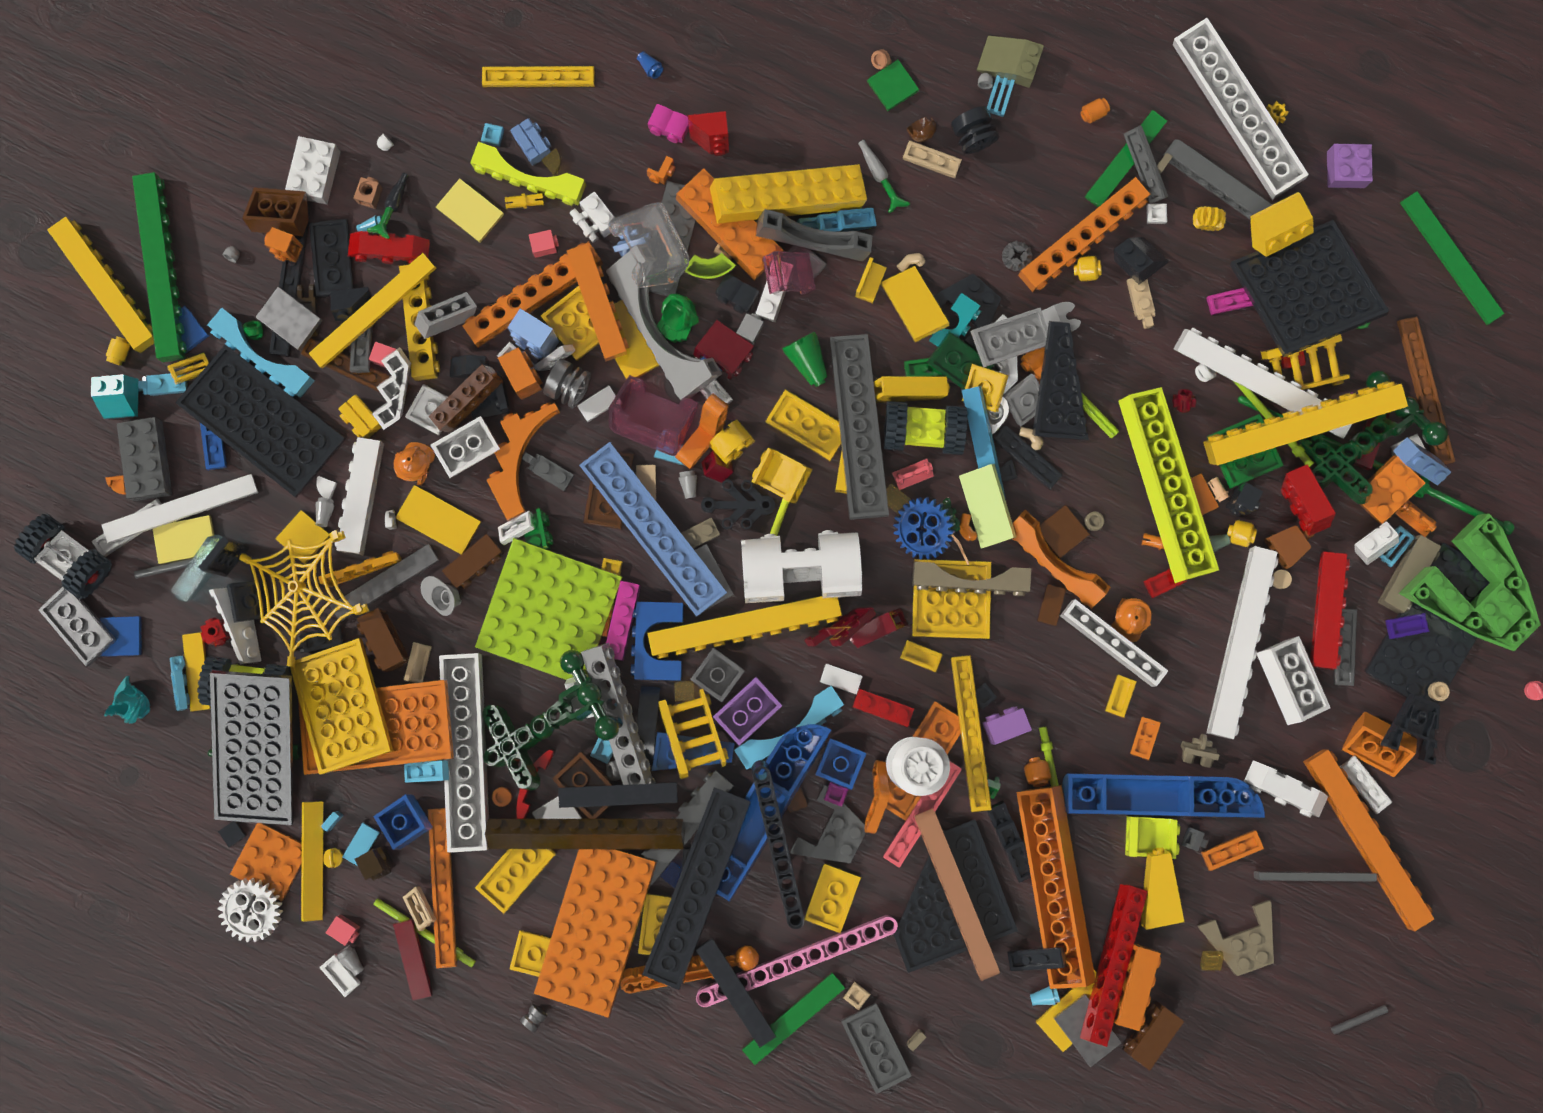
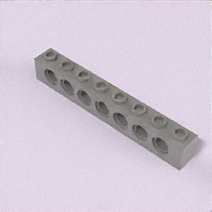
M609 643L582 651L581 654L588 676L592 677L591 682L597 684L601 689V700L605 701L602 705L607 716H612L617 721L619 717L623 721V725L619 723L618 735L614 739L609 740L623 785L656 783L655 779L651 776L650 763L644 754V744L638 735V726L632 716V707L628 703L626 688L620 679V669L616 666L613 649ZM600 662L604 663L605 669L601 667ZM606 680L610 682L611 688L607 686ZM612 699L616 701L617 706L612 703ZM624 736L628 738L629 743L625 742ZM630 755L634 757L635 762L630 759ZM636 773L639 774L641 780L637 779Z

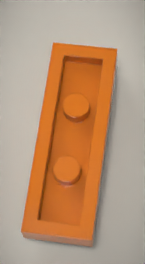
M1253 830L1202 851L1201 854L1208 870L1212 871L1260 851L1264 847L1257 831Z

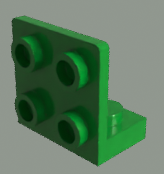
M538 508L536 509L537 513L531 517L534 519L533 525L535 529L524 534L525 541L543 549L551 550V545L554 543L552 534L547 529V526H550L549 517L546 515V512Z

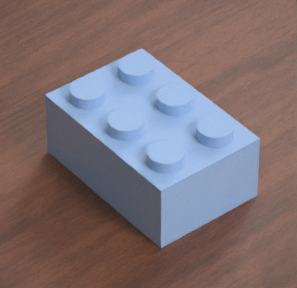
M519 309L507 327L511 333L510 336L516 342L515 344L524 350L528 348L532 352L531 354L539 360L551 354L559 343L551 327L522 309Z

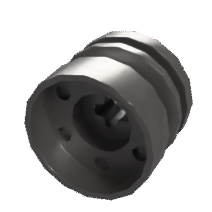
M561 358L552 368L545 383L543 393L554 400L558 399L562 394V404L568 402L569 407L575 408L587 391L591 373L588 371L582 373V368L580 367L572 373L573 364Z

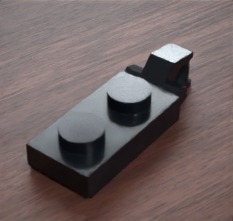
M336 626L331 634L332 640H328L327 637L315 636L302 642L297 649H300V653H308L344 644L341 626ZM321 629L307 633H302L301 635L297 636L298 640L295 641V645L307 635L314 633L324 634V632Z

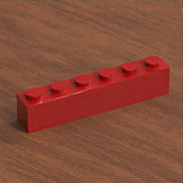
M1322 552L1320 554L1310 657L1313 668L1335 670L1337 666H1340L1341 655L1338 654V648L1342 646L1343 642L1340 628L1344 626L1342 609L1346 607V597H1343L1344 590H1347L1348 578H1345V573L1349 570L1350 559H1347V554Z

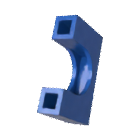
M636 602L633 618H636V626H632V637H635V645H632L631 655L635 656V664H631V676H634L635 680L682 681V661H663L652 658L645 649L644 640L648 630L656 624L683 623V603Z

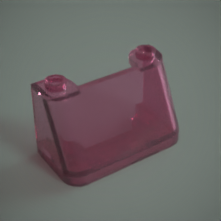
M629 375L609 406V427L613 432L665 454L675 456L679 452L698 410V402L690 398H683L679 404L647 392L646 385L641 378Z

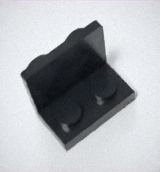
M500 371L496 373L503 382L471 412L474 420L480 416L488 418L511 412L503 375Z

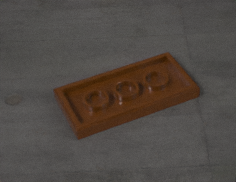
M618 452L632 470L634 454ZM590 481L583 523L622 529L623 521L593 482Z

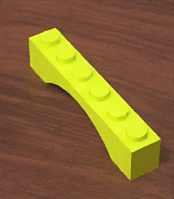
M478 142L470 162L477 173L491 174L494 179L500 181L502 179L508 180L510 184L516 187L522 185L533 193L539 191L550 199H561L563 203L570 206L573 204L579 205L586 187L584 179L568 173L553 177H535L524 174L509 165L495 147Z

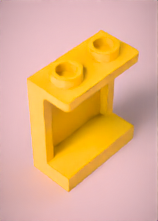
M767 448L761 456L759 467L753 472L752 482L783 497L784 500L796 504L813 469L775 449Z

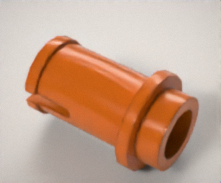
M1144 533L1143 538L1150 539L1151 541L1142 540L1141 545L1155 547L1158 550L1164 549L1161 537Z

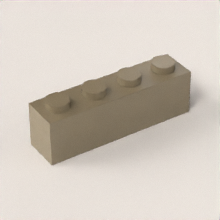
M1422 535L1415 536L1378 603L1397 614L1407 612L1413 602L1398 593L1425 567H1430L1432 562L1437 560L1440 555L1438 551L1441 546Z

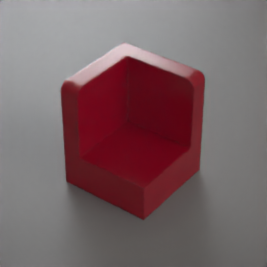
M713 450L701 462L704 475L721 483L734 472L732 462L726 465Z

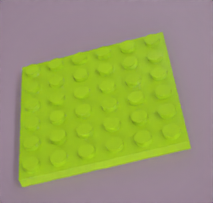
M513 538L475 647L565 680L573 678L572 674L565 673L561 668L560 658L564 652L569 650H577L581 653L589 648L599 646L619 589L620 581H622L623 577ZM584 664L583 671L585 674H588Z

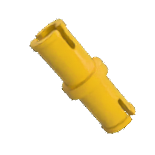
M522 193V196L505 197V202H513L505 204L506 209L518 207L526 209L527 206L544 205L543 200H535L543 198L542 193L531 195Z

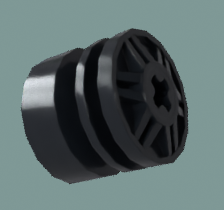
M986 106L968 110L951 122L955 136L962 137L958 143L962 146V152L965 155L976 153L989 147L1000 137L999 133L995 131V125L989 124L992 118Z

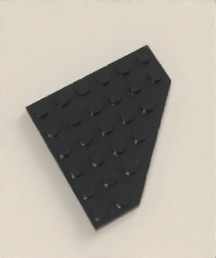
M974 819L943 831L987 941L991 942L1017 932V927L976 820ZM930 855L927 857L898 923L897 930L894 933V938L907 973L968 950Z

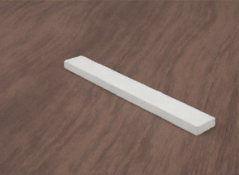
M249 474L102 524L107 543L110 544L259 492L253 475Z

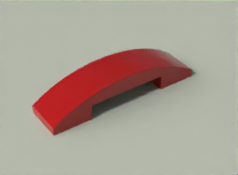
M548 750L536 760L533 765L537 772L540 767L548 769L555 753L554 750ZM520 788L517 800V819H526L531 804L525 802L530 790Z

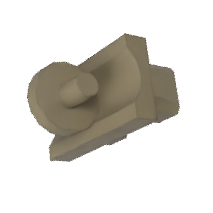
M1201 734L1199 739L1193 738L1192 743L1185 741L1181 743L1183 750L1182 760L1186 763H1193L1196 755L1201 757L1200 765L1211 768L1214 760L1219 759V754H1217L1216 748H1212L1213 742L1207 741V735Z

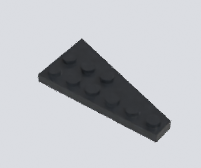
M1049 321L1032 435L1089 440L1082 407L1083 400L1079 376L1076 371L1077 364L1073 352L1074 345L1071 327L1068 322Z

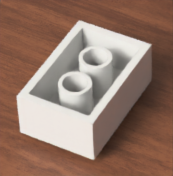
M298 136L285 190L305 191L307 193V201L327 205L341 152L336 144Z

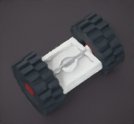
M42 514L41 517L37 516L19 534L20 537L16 539V544L14 545L15 552L30 563H39L62 581V587L76 598L83 599V597H88V594L91 595L95 589L97 590L99 585L104 582V578L109 575L108 572L111 571L112 566L111 561L95 549L87 550L64 532L65 526L49 514Z

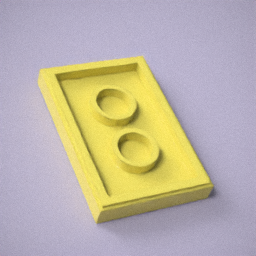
M461 179L455 183L436 206L440 212L479 243L482 242L504 215L502 211Z
M209 515L168 523L153 529L158 564L208 555L216 546L212 518Z

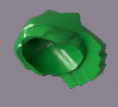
M677 293L670 294L663 301L661 309L662 318L657 328L670 342L687 341L692 326L699 323L696 304L683 295Z

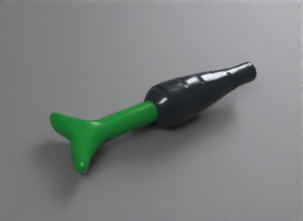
M401 174L400 179L384 202L385 212L379 224L367 228L369 233H378L382 237L389 239L386 226L392 213L396 212L401 205L406 182L409 178L408 174Z

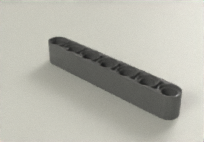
M1175 139L1163 154V157L1167 153L1173 156L1169 161L1171 165L1250 220V216L1272 205L1180 140Z

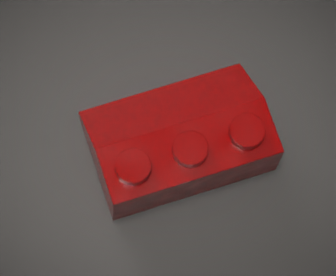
M726 111L688 115L690 139L709 154L723 156L729 153Z

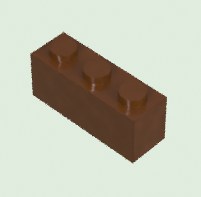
M486 534L444 568L442 572L456 589L460 590L462 588L464 590L472 584V579L476 576L481 577L486 573V568L490 564L495 565L502 559L501 555L504 553L493 539Z

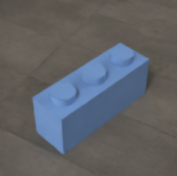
M1408 437L1393 451L1405 465L1437 486L1451 473L1450 469L1438 457Z

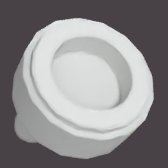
M1202 364L1198 365L1195 369L1196 376L1203 382L1216 377V371Z

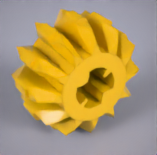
M1199 207L1195 210V214H1193V225L1201 230L1219 231L1224 228L1226 213L1224 210L1214 207Z

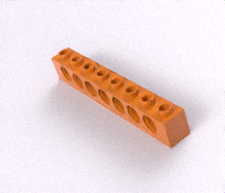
M1135 177L1023 268L1018 276L1032 292L1036 289L1042 290L1048 284L1047 280L1051 277L1055 279L1062 273L1061 269L1064 266L1070 267L1076 262V257L1079 254L1083 256L1091 249V244L1094 242L1098 244L1105 238L1104 234L1107 231L1113 232L1119 226L1118 222L1122 219L1126 221L1134 214L1132 212L1137 207L1141 209L1148 203L1146 199L1150 193ZM1124 199H1130L1132 201V204H1126ZM1110 210H1115L1118 216L1111 215ZM1099 221L1103 223L1104 227H1097L1095 222ZM1081 233L1088 234L1090 239H1083ZM1067 245H1073L1075 251H1069ZM1052 257H1059L1061 259V263H1055ZM1038 268H1044L1047 274H1040Z
M588 241L587 243L589 244L590 249L593 248ZM568 253L561 256L560 261L554 265L549 264L539 275L534 274L524 285L520 284L513 288L512 293L499 297L494 305L484 307L476 317L471 316L465 321V324L462 326L477 348L506 330L519 309L530 314L577 282ZM596 253L597 259H594L596 266H602V260ZM567 269L568 273L565 276H560V270ZM550 279L553 282L550 286H544V281ZM530 290L537 291L535 296H527ZM515 300H520V306L512 307V303ZM505 311V315L502 318H497V312ZM488 321L489 326L487 328H480L482 322Z

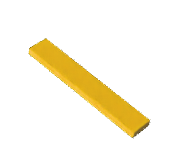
M594 66L482 67V86L595 87Z
M322 801L302 802L301 921L323 920Z

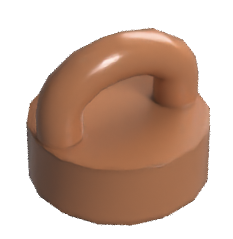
M884 49L875 51L871 56V62L877 69H883L892 62L889 53Z

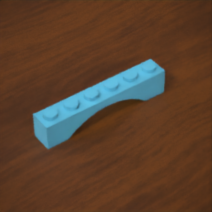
M223 308L208 323L207 326L212 329L210 333L219 340L221 337L227 340L225 344L233 351L236 348L241 351L240 356L247 362L251 360L255 362L256 365L254 367L261 373H269L271 375L269 379L276 385L283 384L285 386L284 391L290 396L297 395L301 398L315 381L296 365L275 364L260 357L248 343L242 323Z
M832 686L814 697L810 710L796 727L807 724L822 725L826 722L825 717L830 714L834 717L843 711L841 707L844 704ZM782 736L766 740L750 739L734 751L745 768H751L752 770L754 762L769 757Z

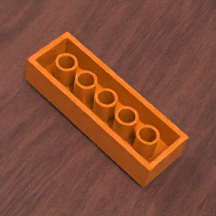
M703 168L676 194V200L755 281L773 264L774 260L781 256L783 250L774 240L756 236L757 223L754 220L717 223L710 191L714 178Z

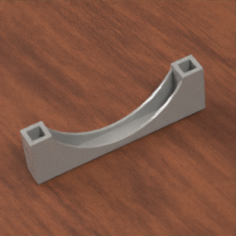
M636 245L607 269L606 273L609 276L610 282L615 286L618 296L626 305L628 313L637 324L638 330L644 336L647 346L655 355L657 363L662 367L665 377L673 386L675 394L680 400L691 398L722 375L713 358L702 360L685 355L670 345L662 336L654 322L649 304L650 272L656 260L647 245Z

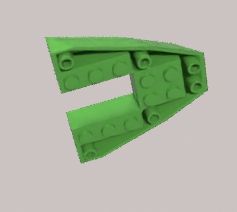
M1489 513L1480 514L1452 540L1455 546L1489 581V584L1470 603L1436 566L1425 567L1398 594L1477 638L1515 651L1541 624L1528 582L1503 528Z

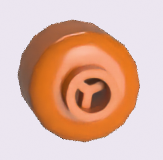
M1040 757L1029 759V763L1024 766L1028 784L1033 785V787H1042L1049 784L1048 781L1052 776L1047 761L1040 760Z

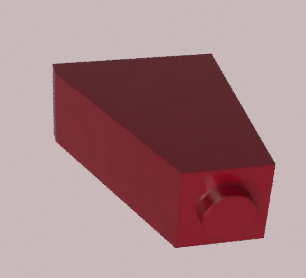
M898 608L873 619L858 630L850 640L853 645L859 648L908 626V623L901 608Z

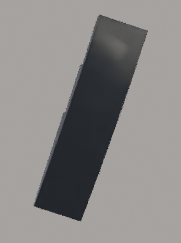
M1002 800L991 805L992 810L987 811L1001 846L1018 882L1025 881L1031 878L1026 847L1020 838L1014 821L1011 819L1005 802Z

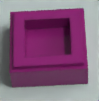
M830 782L823 800L842 807L849 789Z

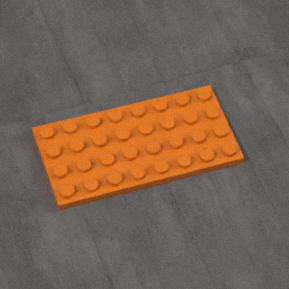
M447 680L376 688L393 751L335 771L454 759ZM298 698L304 775L317 774L319 771Z
M616 849L578 850L534 994L607 1018L610 1017L657 862Z

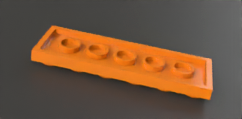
M934 701L912 737L933 740L948 755L961 734L959 716ZM888 775L889 800L886 809L906 821L921 796L912 795L900 789L891 781Z

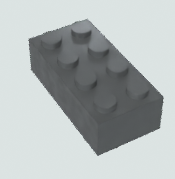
M152 417L116 423L126 499L135 502L172 496L163 421Z

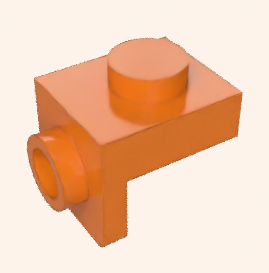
M666 156L659 172L648 168L647 176L649 180L656 184L662 183L665 185L668 177H672L676 168L673 158Z

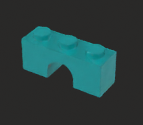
M961 293L951 307L959 316L958 326L951 330L944 328L934 333L929 341L938 347L949 331L958 338L961 335L965 336L971 328L968 326L972 319L976 320L980 315L981 310L979 308L981 306Z

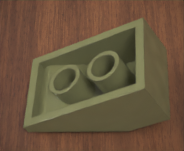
M988 36L977 71L988 73L993 77L999 75L1000 78L1004 79L1005 77L1010 81L1012 79L1015 80V84L1030 88L1044 45L1025 39Z

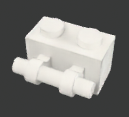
M595 191L579 202L582 213L579 214L576 209L570 212L575 224L582 228L585 237L589 238L593 243L598 240L595 234L597 231L605 238L619 228L618 221ZM589 218L593 226H589L585 220Z

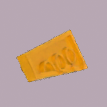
M389 551L383 553L382 557L376 559L375 557L364 560L363 563L353 564L344 569L333 571L337 584H341L399 563L402 559L399 553ZM328 573L325 575L329 587H333L334 583L331 574ZM319 576L320 584L324 585L322 576Z

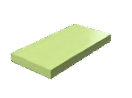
M995 464L960 475L959 478L981 549L1016 538Z

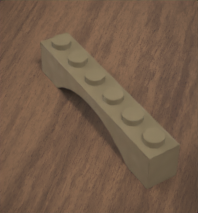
M913 563L912 586L917 587V590L926 591L928 587L936 588V591L947 592L949 588L955 589V592L967 593V590H975L974 593L986 594V591H994V595H1005L1006 592H1013V596H1025V593L1030 592L1031 568L1012 567L994 578L966 580L950 575L935 563Z

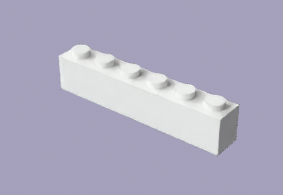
M357 437V442L353 444L352 452L354 453V458L349 464V472L351 474L345 486L347 496L342 502L344 512L343 517H340L338 523L340 531H344L346 538L335 542L336 550L339 552L364 556L384 443L381 441Z
M1076 599L1072 600L1060 616L1151 687L1157 686L1168 672L1167 669Z

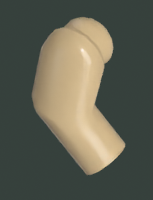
M920 253L908 254L897 265V268L903 272L911 264L921 267L925 264V258Z
M1021 426L1019 436L1030 438L1032 441L1031 447L1035 450H1040L1041 445H1043L1042 437L1032 435L1033 429Z

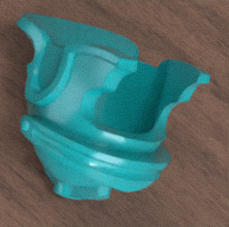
M126 676L117 688L113 703L108 706L104 716L117 714L122 719H125L124 723L132 724L137 719H143L151 709L150 703L140 690L130 684V676Z

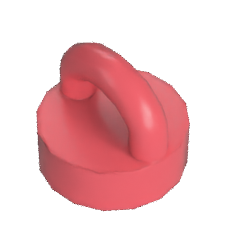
M1539 681L1527 683L1524 688L1526 697L1530 700L1543 699V683Z

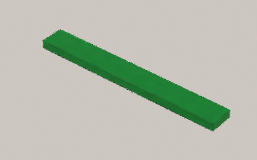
M1418 191L1401 201L1400 204L1485 324L1488 325L1504 314L1502 309Z

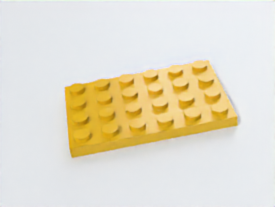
M361 638L295 660V667H290L319 775L393 751Z

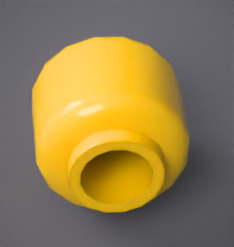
M1095 256L1080 257L1077 264L1074 265V275L1078 276L1082 282L1097 280L1099 275H1102L1101 260H1097Z
M1237 520L1234 526H1229L1227 535L1231 537L1230 541L1232 544L1248 547L1251 543L1254 544L1257 529H1254L1253 523Z

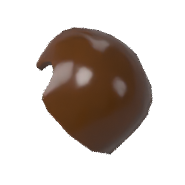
M923 117L907 127V132L914 141L925 142L932 138L937 129L936 122L932 117L930 118L931 121L927 117Z

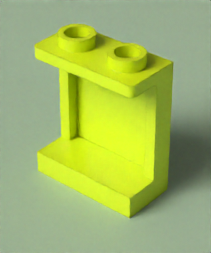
M1127 816L1125 855L1130 857H1147V853L1153 852V849L1164 848L1171 853L1172 859H1176V855L1179 854L1177 835L1180 834V824L1177 823L1176 819Z

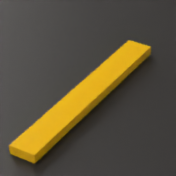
M422 253L309 353L310 356L323 369L430 275L436 267Z
M971 656L952 657L951 664L971 812L989 811L992 808Z

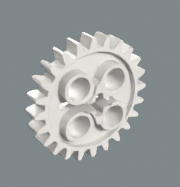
M244 878L241 882L238 880L234 885H230L227 888L228 890L222 893L224 897L219 902L223 905L219 906L218 910L223 911V913L218 917L225 919L221 925H228L226 932L232 930V937L238 934L239 941L246 937V942L251 941L252 938L254 942H257L260 938L263 940L267 935L270 936L273 930L278 927L277 923L282 920L278 915L283 913L278 907L282 903L276 902L280 896L273 895L275 889L268 890L269 883L262 886L261 879L255 883L254 878L250 879L249 882ZM241 894L247 898V901L242 899ZM260 901L265 904V908L260 905ZM236 912L241 915V919L236 916ZM254 919L258 920L259 926L255 924Z

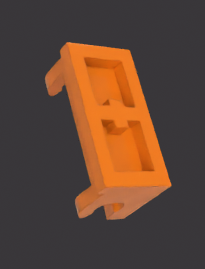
M1145 717L1141 718L1130 754L1149 761L1160 728V722Z

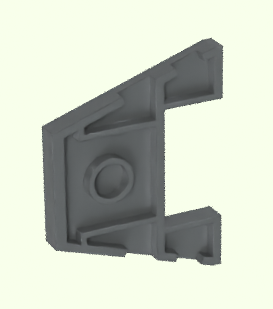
M824 785L817 801L834 809V812L816 846L797 837L790 853L851 863L866 834L864 830L865 825L844 803L840 807L824 801L823 799L828 789V786Z

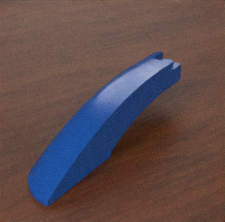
M816 724L795 727L780 738L766 760L770 768L781 819L813 765L831 729ZM761 769L758 774L762 775L766 772V770ZM754 783L745 797L746 800L751 801L750 807L717 891L718 895L729 902L744 882L768 842ZM764 787L760 791L767 793L770 791V788ZM767 806L765 810L772 811L775 807ZM772 824L769 828L775 830L777 824Z
M1066 774L1062 782L1066 813L1265 818L1264 807L1258 794L1249 787L1250 785L1236 778Z

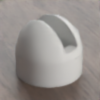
M382 134L377 140V145L382 150L386 151L394 146L385 134Z

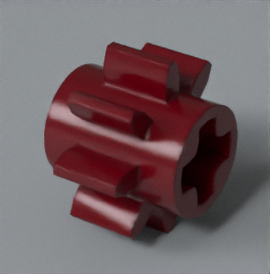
M1189 389L1179 390L1178 395L1173 394V407H1176L1177 411L1182 413L1189 412L1191 407H1196V395Z

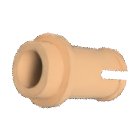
M1218 477L1207 483L1216 496L1215 500L1218 499L1221 502L1229 497V491L1224 489Z

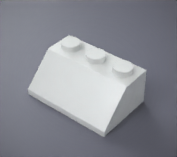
M481 416L431 444L449 478L500 450L492 432Z

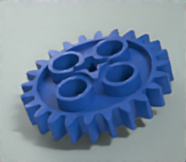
M919 497L916 499V502L913 499L909 501V504L903 505L904 509L898 510L901 516L895 517L899 523L893 525L898 528L894 534L899 535L896 542L902 541L900 548H907L906 554L912 551L913 558L919 554L920 560L925 555L927 560L932 558V555L936 558L939 556V553L943 554L945 552L944 548L950 547L948 542L954 540L950 535L955 533L951 526L955 525V523L949 522V519L953 517V515H946L949 509H941L943 503L936 505V499L929 502V497L924 498V501ZM913 513L918 515L919 522L913 520ZM931 516L937 518V525L931 522ZM912 532L917 535V541L912 539ZM930 535L936 538V543L930 541Z

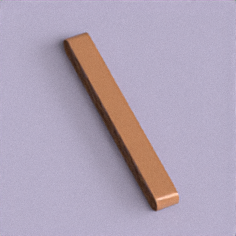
M933 808L915 815L917 826L980 980L983 981L1000 974Z

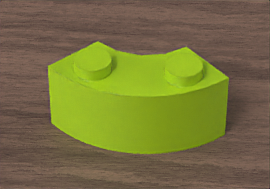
M721 252L716 257L710 259L694 255L682 270L698 278L711 279L725 275L736 264Z

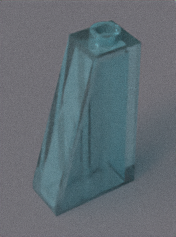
M210 536L204 541L171 589L177 599L182 602L193 600L212 576L211 573L203 572L198 567L222 536Z

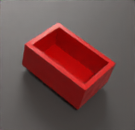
M1308 464L1286 473L1281 493L1285 499L1288 498L1292 513L1297 515L1300 520L1301 529L1306 531L1308 536H1311L1329 528L1336 513Z

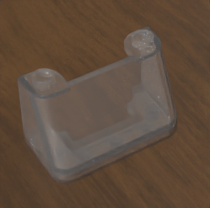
M663 203L648 204L614 217L609 222V231L615 237L623 235L637 263L632 271V278L638 288L676 283L688 267L689 255Z

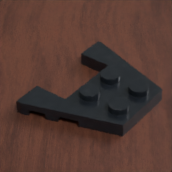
M974 274L933 296L940 308L946 302L953 306L961 293L981 306L979 308L981 310L980 315L976 320L972 319L970 321L976 326L975 329L991 324L1001 300L999 295ZM970 334L964 342L977 351L972 334Z
M1409 694L1380 745L1398 751L1403 732L1423 739L1418 759L1435 765L1436 757H1433L1434 748H1437V741L1434 738L1435 729L1439 728L1440 705L1417 695Z

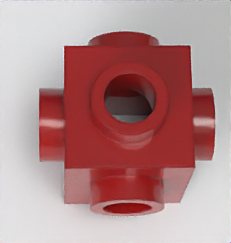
M214 617L205 621V625L200 626L202 630L200 633L201 637L208 645L218 647L227 643L226 640L231 639L229 632L225 630L223 625L225 622L222 619Z

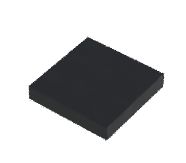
M258 580L265 616L267 614L264 585L262 580ZM255 581L228 584L227 589L234 623L260 620V606Z

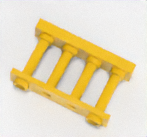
M1341 334L1304 349L1309 354L1314 382L1303 384L1298 360L1299 352L1288 356L1291 360L1294 380L1302 386L1301 390L1332 383V386L1344 383L1343 380L1350 378L1349 375H1340L1335 346L1336 342L1342 341ZM1320 346L1327 348L1332 377L1326 379L1321 378L1316 351H1318L1317 347ZM1275 348L1261 352L1262 359H1269V362H1272L1274 373L1277 372L1282 375L1279 361L1281 360L1280 356H1282L1280 350Z
M703 689L699 690L700 698L674 706L667 705L666 700L658 702L681 779L687 778L688 771L693 767L720 760L722 767L726 766V760L729 759L726 748L721 747L709 709V705H711L709 694H705ZM703 705L706 716L677 724V722L673 723L671 716H674V713ZM709 724L712 734L686 742L678 741L677 734H680V731ZM714 741L717 749L716 753L689 761L688 759L684 760L682 753L686 749Z

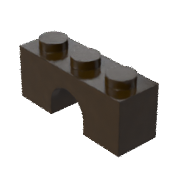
M385 846L372 849L354 859L365 880L371 878L374 881L392 873L391 868L395 867Z

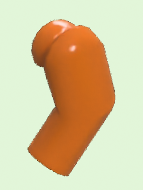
M963 513L960 521L961 530L959 532L965 540L974 541L977 538V533L969 526L971 515Z

